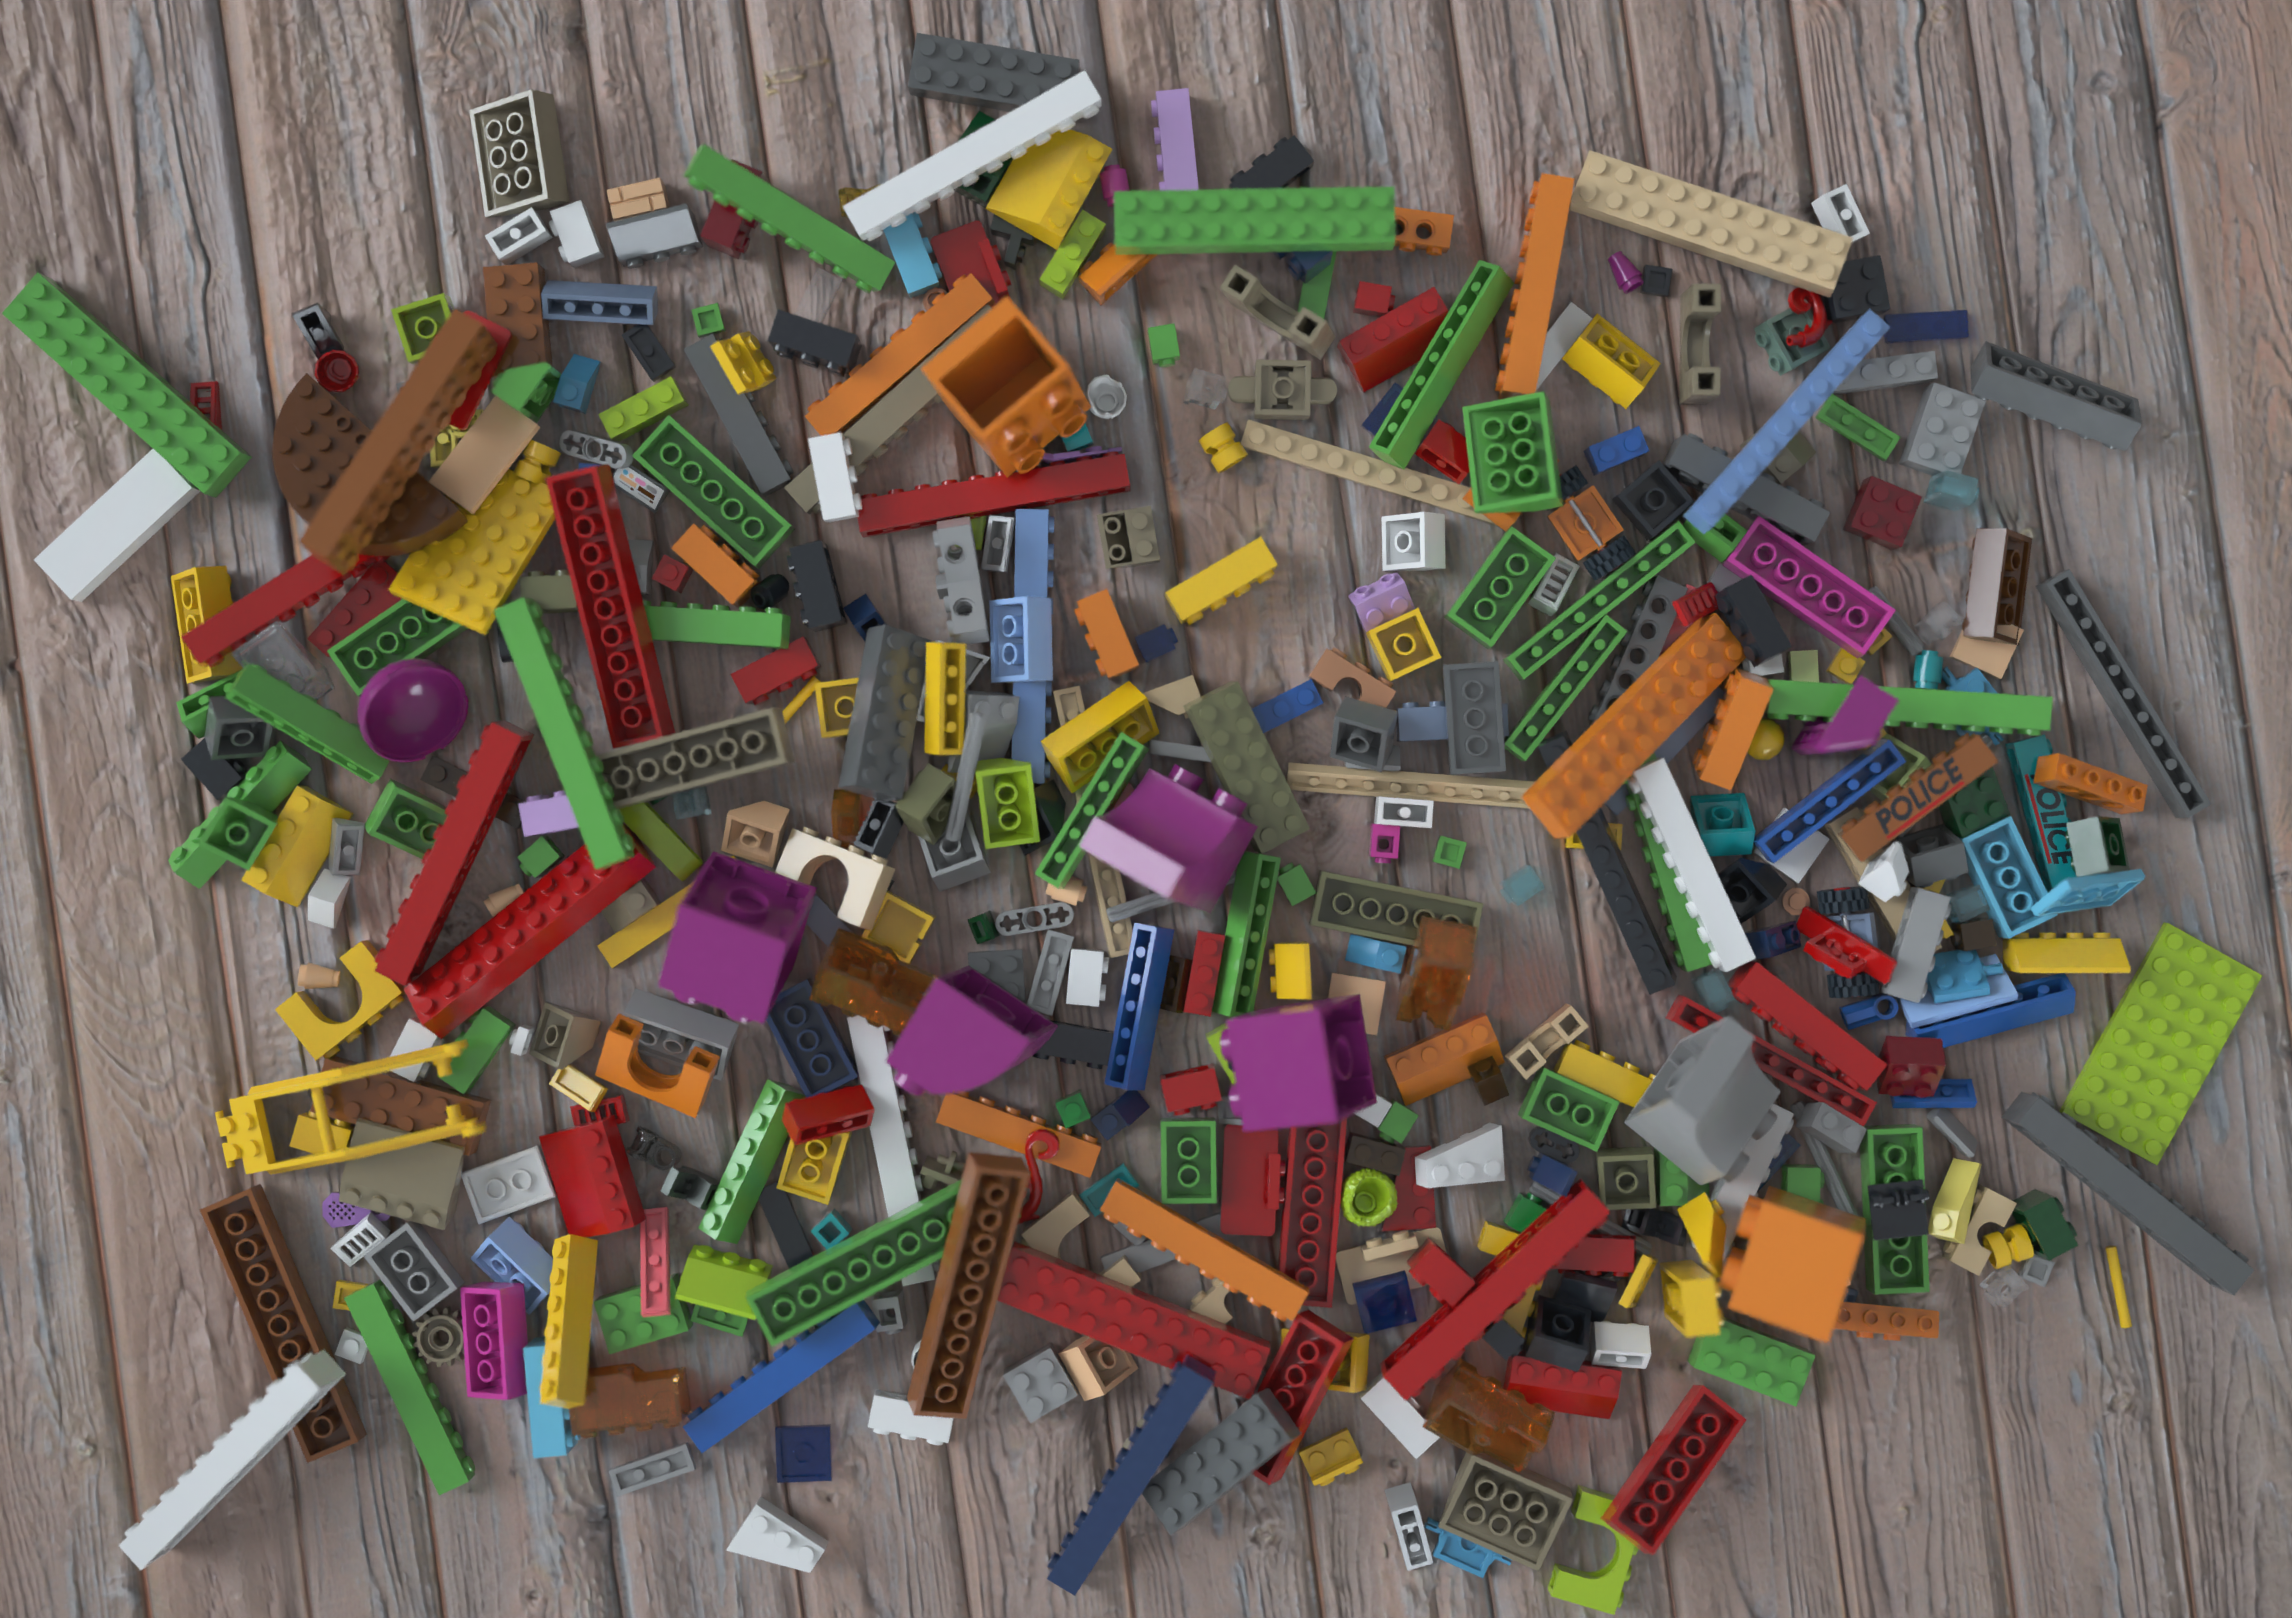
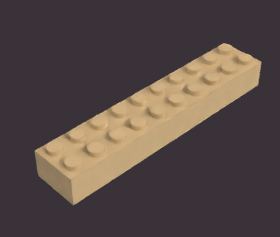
M1589 150L1572 195L1569 209L1570 211L1829 298L1834 291L1853 240L1852 237Z

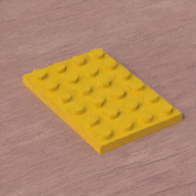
M508 469L474 514L446 496L462 512L468 522L440 542L435 541L422 547V550L412 552L388 590L399 598L486 635L496 618L494 610L504 605L555 520L547 485L543 483L538 485L514 475V471Z

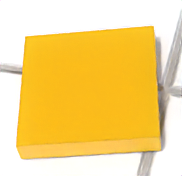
M1650 1254L1642 1255L1618 1304L1625 1308L1636 1307L1659 1261L1658 1258Z

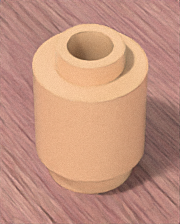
M1071 876L1064 889L1056 888L1048 883L1046 895L1052 896L1051 899L1076 906L1078 901H1084L1087 886L1083 885V879Z

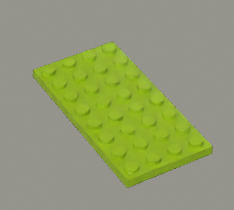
M2164 922L2059 1112H2065L2083 1126L2146 1161L2158 1165L2263 975L2175 926Z

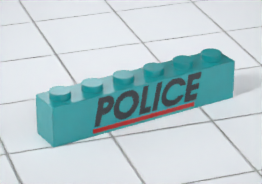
M2035 735L2006 743L2005 746L2041 880L2047 893H2049L2065 879L2076 878V873L2071 867V858L2073 857L2071 846L2068 845L2065 836L2067 831L2066 823L2072 821L2070 818H2067L2065 810L2067 800L2063 793L2033 783L2038 757L2053 754L2050 740L2046 739L2045 735Z

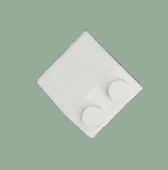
M1418 512L1382 516V571L1446 569L1445 514Z

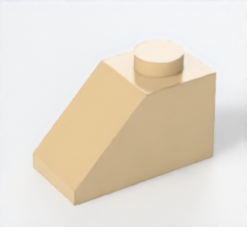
M1193 675L1143 693L1149 703L1177 716L1184 714L1185 719L1189 717L1183 706L1201 697Z

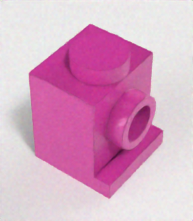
M1371 824L1369 856L1375 857L1376 863L1391 864V858L1398 859L1400 826ZM1383 838L1388 841L1386 849H1381L1378 845L1379 841Z

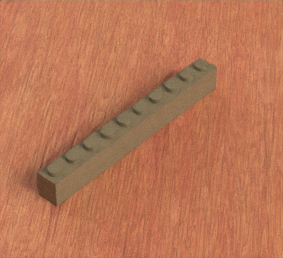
M988 303L843 434L845 439H850L852 455H848L850 466H855L857 477L868 468L867 463L873 457L878 459L889 449L886 445L894 438L898 441L909 431L907 426L914 420L916 422L921 421L929 413L928 407L934 402L939 404L943 401L920 368L989 312L992 308ZM812 462L784 488L809 515L813 512L817 514L822 511Z

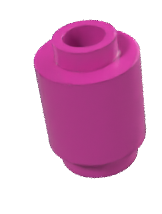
M1118 164L1104 167V172L1099 174L1103 199L1107 201L1108 207H1114V191H1130L1126 169L1120 168Z

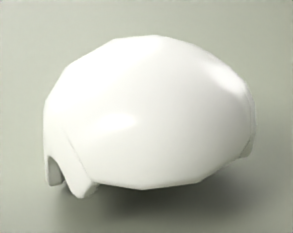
M1106 374L1094 377L1088 384L1086 398L1091 406L1089 410L1094 415L1104 419H1113L1119 416L1124 410L1127 400V394L1124 387H1122V383L1113 380Z

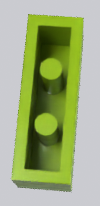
M1082 210L1040 277V286L1063 300L1079 275V270L1085 265L1105 233L1106 224Z
M670 376L598 415L610 438L613 441L620 442L666 418L668 415H672L689 406L677 381Z

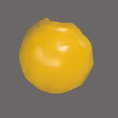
M1761 718L1747 754L1757 760H1769L1779 754L1785 742L1781 726L1771 718Z

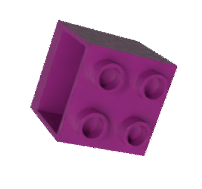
M713 851L679 904L658 987L672 991L674 996L682 1002L689 1004L703 1002L723 1009L733 1020L744 1023L756 1021L764 1024L794 968L817 888Z

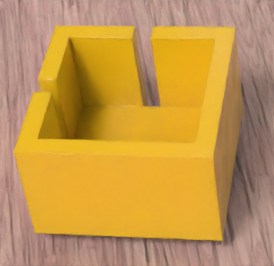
M887 891L872 930L865 929L860 941L881 952L886 946L890 947L891 949L888 950L886 955L909 966L922 944L918 941V938L923 940L926 937L936 916Z

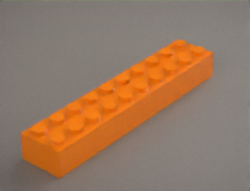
M1717 613L1706 615L1693 622L1521 796L1554 838L1571 837L1729 676V673L1746 658L1741 643Z

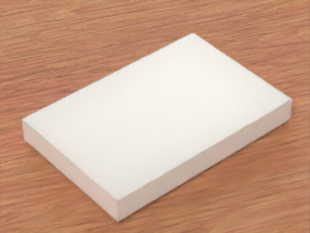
M540 1145L461 1173L478 1224L557 1196Z

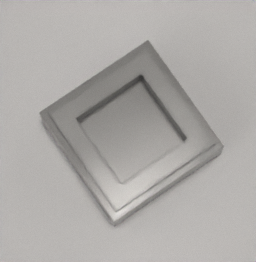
M2034 1254L2032 1258L2022 1262L2017 1276L2045 1287L2055 1262L2048 1261Z

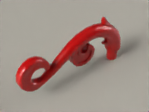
M1799 287L1795 288L1788 295L1789 307L1796 314H1804L1812 308L1813 322L1810 328L1806 324L1804 331H1800L1795 335H1788L1786 343L1788 346L1798 345L1800 348L1818 342L1826 329L1832 324V320L1827 321L1825 306L1819 294Z
M1048 1129L1034 1130L1026 1139L1025 1156L1030 1171L1026 1188H1029L1030 1196L1025 1205L1021 1207V1217L1018 1218L1017 1225L1040 1218L1039 1215L1034 1213L1041 1203L1043 1186L1032 1147L1036 1141H1043L1047 1144V1150L1038 1153V1158L1041 1160L1050 1159L1058 1153L1060 1149L1058 1136Z

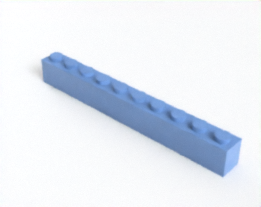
M1871 309L1864 313L1683 516L1703 534L1710 530L1888 331L1890 326Z
M1016 509L1014 598L1026 596L1048 598V587H1053L1054 571L1048 570L1049 560H1054V544H1049V533H1054V516H1049V509ZM1051 598V615H1053V598ZM1052 681L1013 682V695L1019 697L1017 724L1012 735V760L1031 763L1033 784H1044L1045 778H1050L1051 763L1046 762V753L1041 740L1048 736L1046 734V724H1051L1052 709L1051 707H1046L1047 696H1052Z

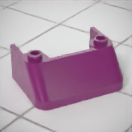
M1859 676L1831 722H1823V716H1816V721H1807L1793 742L1791 749L1800 755L1866 748L1869 744L1874 746L1882 735L1881 727L1899 700L1866 678Z

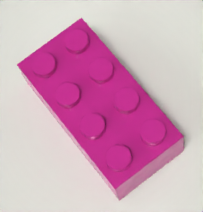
M484 1281L460 1287L467 1397L510 1400L526 1395L527 1385L523 1348L528 1344L524 1283Z

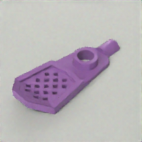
M1102 446L1087 448L1086 453H1080V451L1057 454L1045 453L1041 461L1048 465L1055 461H1065V463L1084 456L1098 458L1103 457V454L1116 451L1121 453L1122 448L1115 447L1102 450Z
M332 1192L322 1203L323 1217L332 1228L356 1225L370 1212L380 1221H386L391 1216L383 1213L377 1214L373 1210L342 1203L339 1201L340 1192Z

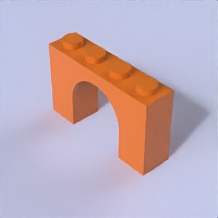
M618 1014L608 1029L595 1076L696 1118L706 1101L720 1056L694 1046L684 1063L682 1073L677 1075L658 1073L643 1062L638 1052V1042L644 1024Z

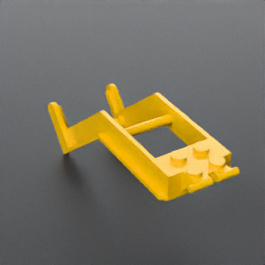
M468 1039L344 1068L251 1087L248 1095L229 1099L232 1111L231 1116L224 1117L223 1110L215 1112L220 1137L226 1136L227 1142L222 1143L227 1168L236 1166L234 1160L243 1159L246 1174L267 1171L272 1175L363 1158L463 1134V1137L485 1132L487 1130L486 1121L479 1122L478 1117L466 1120L465 1115L461 1113L460 1104H454L446 1107L448 1116L446 1125L362 1145L336 1149L322 1086L428 1061H432L433 1066L436 1065L439 1077L453 1074L450 1064L453 1061L452 1056H458L463 1053L462 1049L469 1046ZM311 1089L325 1152L276 1161L262 1098Z

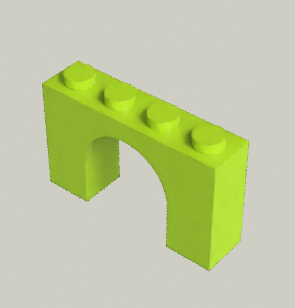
M1578 1485L1571 1508L1572 1514L1575 1518L1598 1524L1611 1530L1615 1536L1616 1549L1611 1561L1605 1567L1596 1571H1581L1555 1563L1548 1585V1591L1552 1597L1615 1615L1617 1607H1621L1624 1599L1622 1588L1624 1582H1628L1632 1571L1630 1561L1632 1555L1637 1554L1638 1548L1600 1519L1616 1496Z

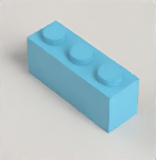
M916 212L906 216L907 220L899 226L892 227L890 225L883 229L910 299L924 294L930 289L940 288L938 279L943 278L938 263H931L928 254L933 251L928 238H922L919 228L923 227L919 214H916Z

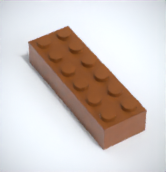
M337 1056L325 1058L321 1072L361 1063ZM391 1071L322 1086L329 1117L356 1124L358 1118H362L412 1133L446 1125V1119H448L446 1107L454 1104H460L461 1113L465 1115L466 1120L478 1117L479 1122L486 1121L491 1100L469 1093L462 1094L458 1090L423 1080L412 1082ZM312 1102L310 1112L316 1113L314 1102ZM482 1133L463 1137V1134L438 1140L465 1147L464 1155L470 1156L477 1152Z

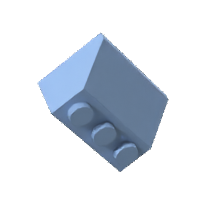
M1026 596L989 600L991 683L1053 681L1051 598Z
M510 1217L486 1238L470 1258L494 1282L524 1283L525 1309L529 1315L550 1294V1274L553 1258L544 1250L541 1243L532 1239L525 1232L523 1226Z

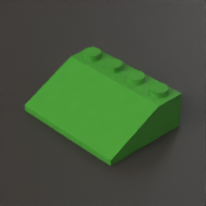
M1544 391L1462 407L1474 511L1476 514L1540 511L1563 506L1551 404Z

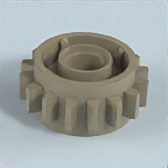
M438 1306L433 1309V1314L429 1311L423 1314L425 1320L420 1319L416 1322L419 1330L413 1332V1336L417 1337V1342L413 1346L419 1348V1357L424 1355L427 1358V1364L434 1361L437 1367H441L444 1362L448 1366H452L455 1363V1359L460 1362L465 1358L463 1354L464 1339L460 1309L454 1312L451 1311V1306H446L441 1311ZM439 1330L448 1333L449 1342L440 1340L438 1336Z

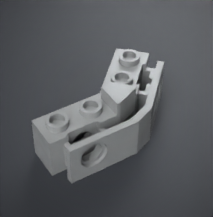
M970 516L938 521L937 531H932L935 548L940 547L942 557H937L941 575H936V587L939 599H944L946 613L951 612L952 620L947 621L949 637H955L956 643H966V645L990 641L982 580ZM959 545L961 548L959 550H952L949 547Z

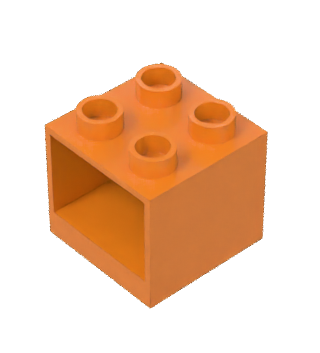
M1005 297L920 368L950 412L1007 478L1016 470L1019 473H1026L1037 466L1045 454L1043 447L1059 434L1061 437L1066 438L1080 430L1087 420L1085 412L1091 408L1070 367L1008 297Z
M1770 1185L1764 1199L1749 1194L1736 1231V1235L1750 1239L1747 1251L1732 1246L1719 1283L1720 1288L1733 1292L1728 1308L1828 1343L1864 1237L1866 1219Z

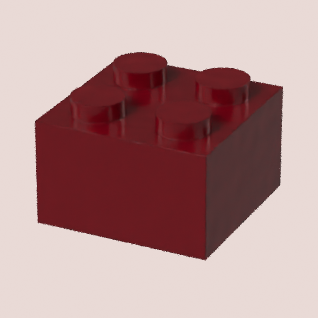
M1874 476L1863 479L1843 530L1890 550L1901 548L1922 496Z
M1886 1036L1878 1058L1885 1062L1887 1066L1876 1079L1878 1094H1888L1890 1096L1907 1095L1920 1098L1933 1097L1946 1067L1942 1039Z

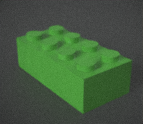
M1511 526L1503 534L1444 618L1485 648H1492L1556 558Z
M1723 1317V1325L1719 1326L1720 1334L1696 1337L1687 1360L1694 1368L1795 1407L1797 1406L1816 1356L1811 1351Z

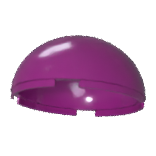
M420 658L396 661L379 670L364 687L357 711L360 732L367 745L385 759L395 762L426 759V755L441 748L443 750L461 731L468 713V697L462 682L445 666Z

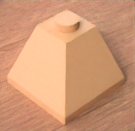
M761 801L729 810L721 851L773 868L787 827L790 809L767 801Z

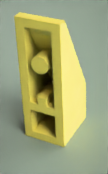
M1953 1158L1932 1208L1928 1226V1233L1942 1240L1961 1244L1965 1243L1982 1164Z

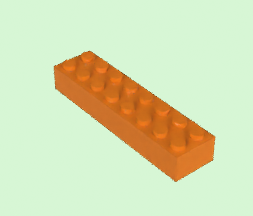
M1542 173L1539 181H1534L1531 188L1529 204H1532L1533 208H1529L1524 225V231H1529V233L1524 235L1521 243L1519 257L1524 258V260L1519 262L1514 284L1519 285V288L1514 289L1511 297L1509 311H1514V315L1509 316L1504 337L1509 338V342L1504 343L1500 357V364L1504 365V370H1499L1495 385V391L1499 392V400L1536 393L1575 178Z

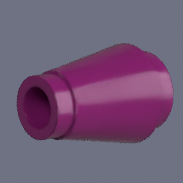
M1622 251L1608 258L1619 290H1623L1625 294H1628L1643 284L1644 281L1641 278L1643 274Z

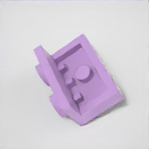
M1397 572L1386 574L1370 585L1358 587L1353 593L1348 595L1366 632L1415 609L1407 586Z

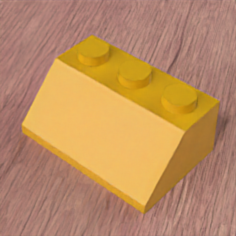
M1598 313L1562 358L1571 369L1578 371L1594 387L1601 389L1610 396L1614 403L1621 405L1625 409L1645 388L1661 364Z

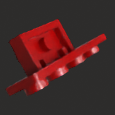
M1809 906L1802 909L1797 921V928L1799 932L1811 938L1806 942L1803 951L1811 955L1814 960L1834 969L1838 975L1848 979L1864 971L1884 984L1890 982L1897 965L1896 959Z

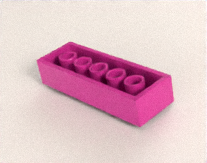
M1760 516L1753 521L1746 534L1722 564L1741 579L1752 575L1763 594L1857 659L1867 652L1896 611Z

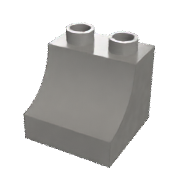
M1730 1016L1681 1039L1624 1122L1699 1185L1719 1178H1723L1727 1182L1736 1179L1745 1169L1750 1159L1742 1151L1751 1137L1755 1140L1762 1138L1777 1119V1114L1770 1107L1781 1091L1766 1078L1753 1058L1751 1045L1755 1037Z

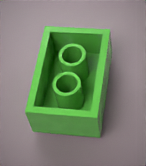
M1542 1066L1537 1070L1517 1115L1597 1152L1619 1101Z
M1215 1117L1160 1118L1162 1204L1217 1203Z
M678 1273L670 1275L671 1315L642 1317L641 1284L599 1296L594 1301L609 1355L689 1331L694 1324L690 1321L691 1314L686 1301L675 1299L680 1283Z

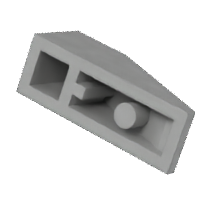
M1411 1482L1385 1489L1407 1571L1433 1564Z

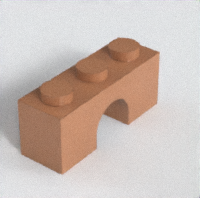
M1333 647L1332 650L1326 648L1309 674V679H1312L1330 692L1333 691L1341 679H1352L1360 688L1358 700L1387 708L1396 693L1392 689L1393 684L1381 676L1378 679L1368 674L1370 669L1359 662H1356L1355 665L1345 660L1347 655L1337 648Z

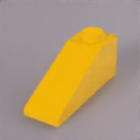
M1704 1192L1677 1210L1704 1265L1716 1279L1722 1277L1727 1227L1722 1217L1725 1211L1717 1199L1712 1201Z

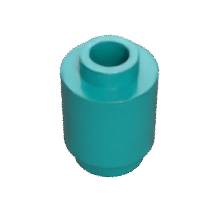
M1922 650L1921 655H1916L1913 675L1916 689L1938 690V684H1941L1944 660L1943 657L1938 656V651Z

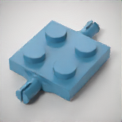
M1947 666L1942 670V679L1947 684L1944 690L1998 694L1978 668H1974L1965 676L1957 679ZM1957 725L1956 730H1954L1959 737L1966 733L1969 735L1973 733L1977 735L1986 733L1992 739L1994 746L2004 740L2000 733L1989 732V727L1985 726L1984 732L1961 730V725Z
M1976 949L1935 953L1933 955L1935 956L1934 968L1931 972H1928L1925 982L1928 985L1927 990L1931 993L1934 1004L1990 995L1987 976L2002 975L2003 966L2001 963L1985 966L1980 961Z
M1430 1517L1427 1518L1424 1528L1438 1533V1541L1432 1552L1434 1557L1481 1578L1484 1577L1488 1566L1494 1559L1507 1565L1511 1564L1512 1559L1438 1527V1521Z

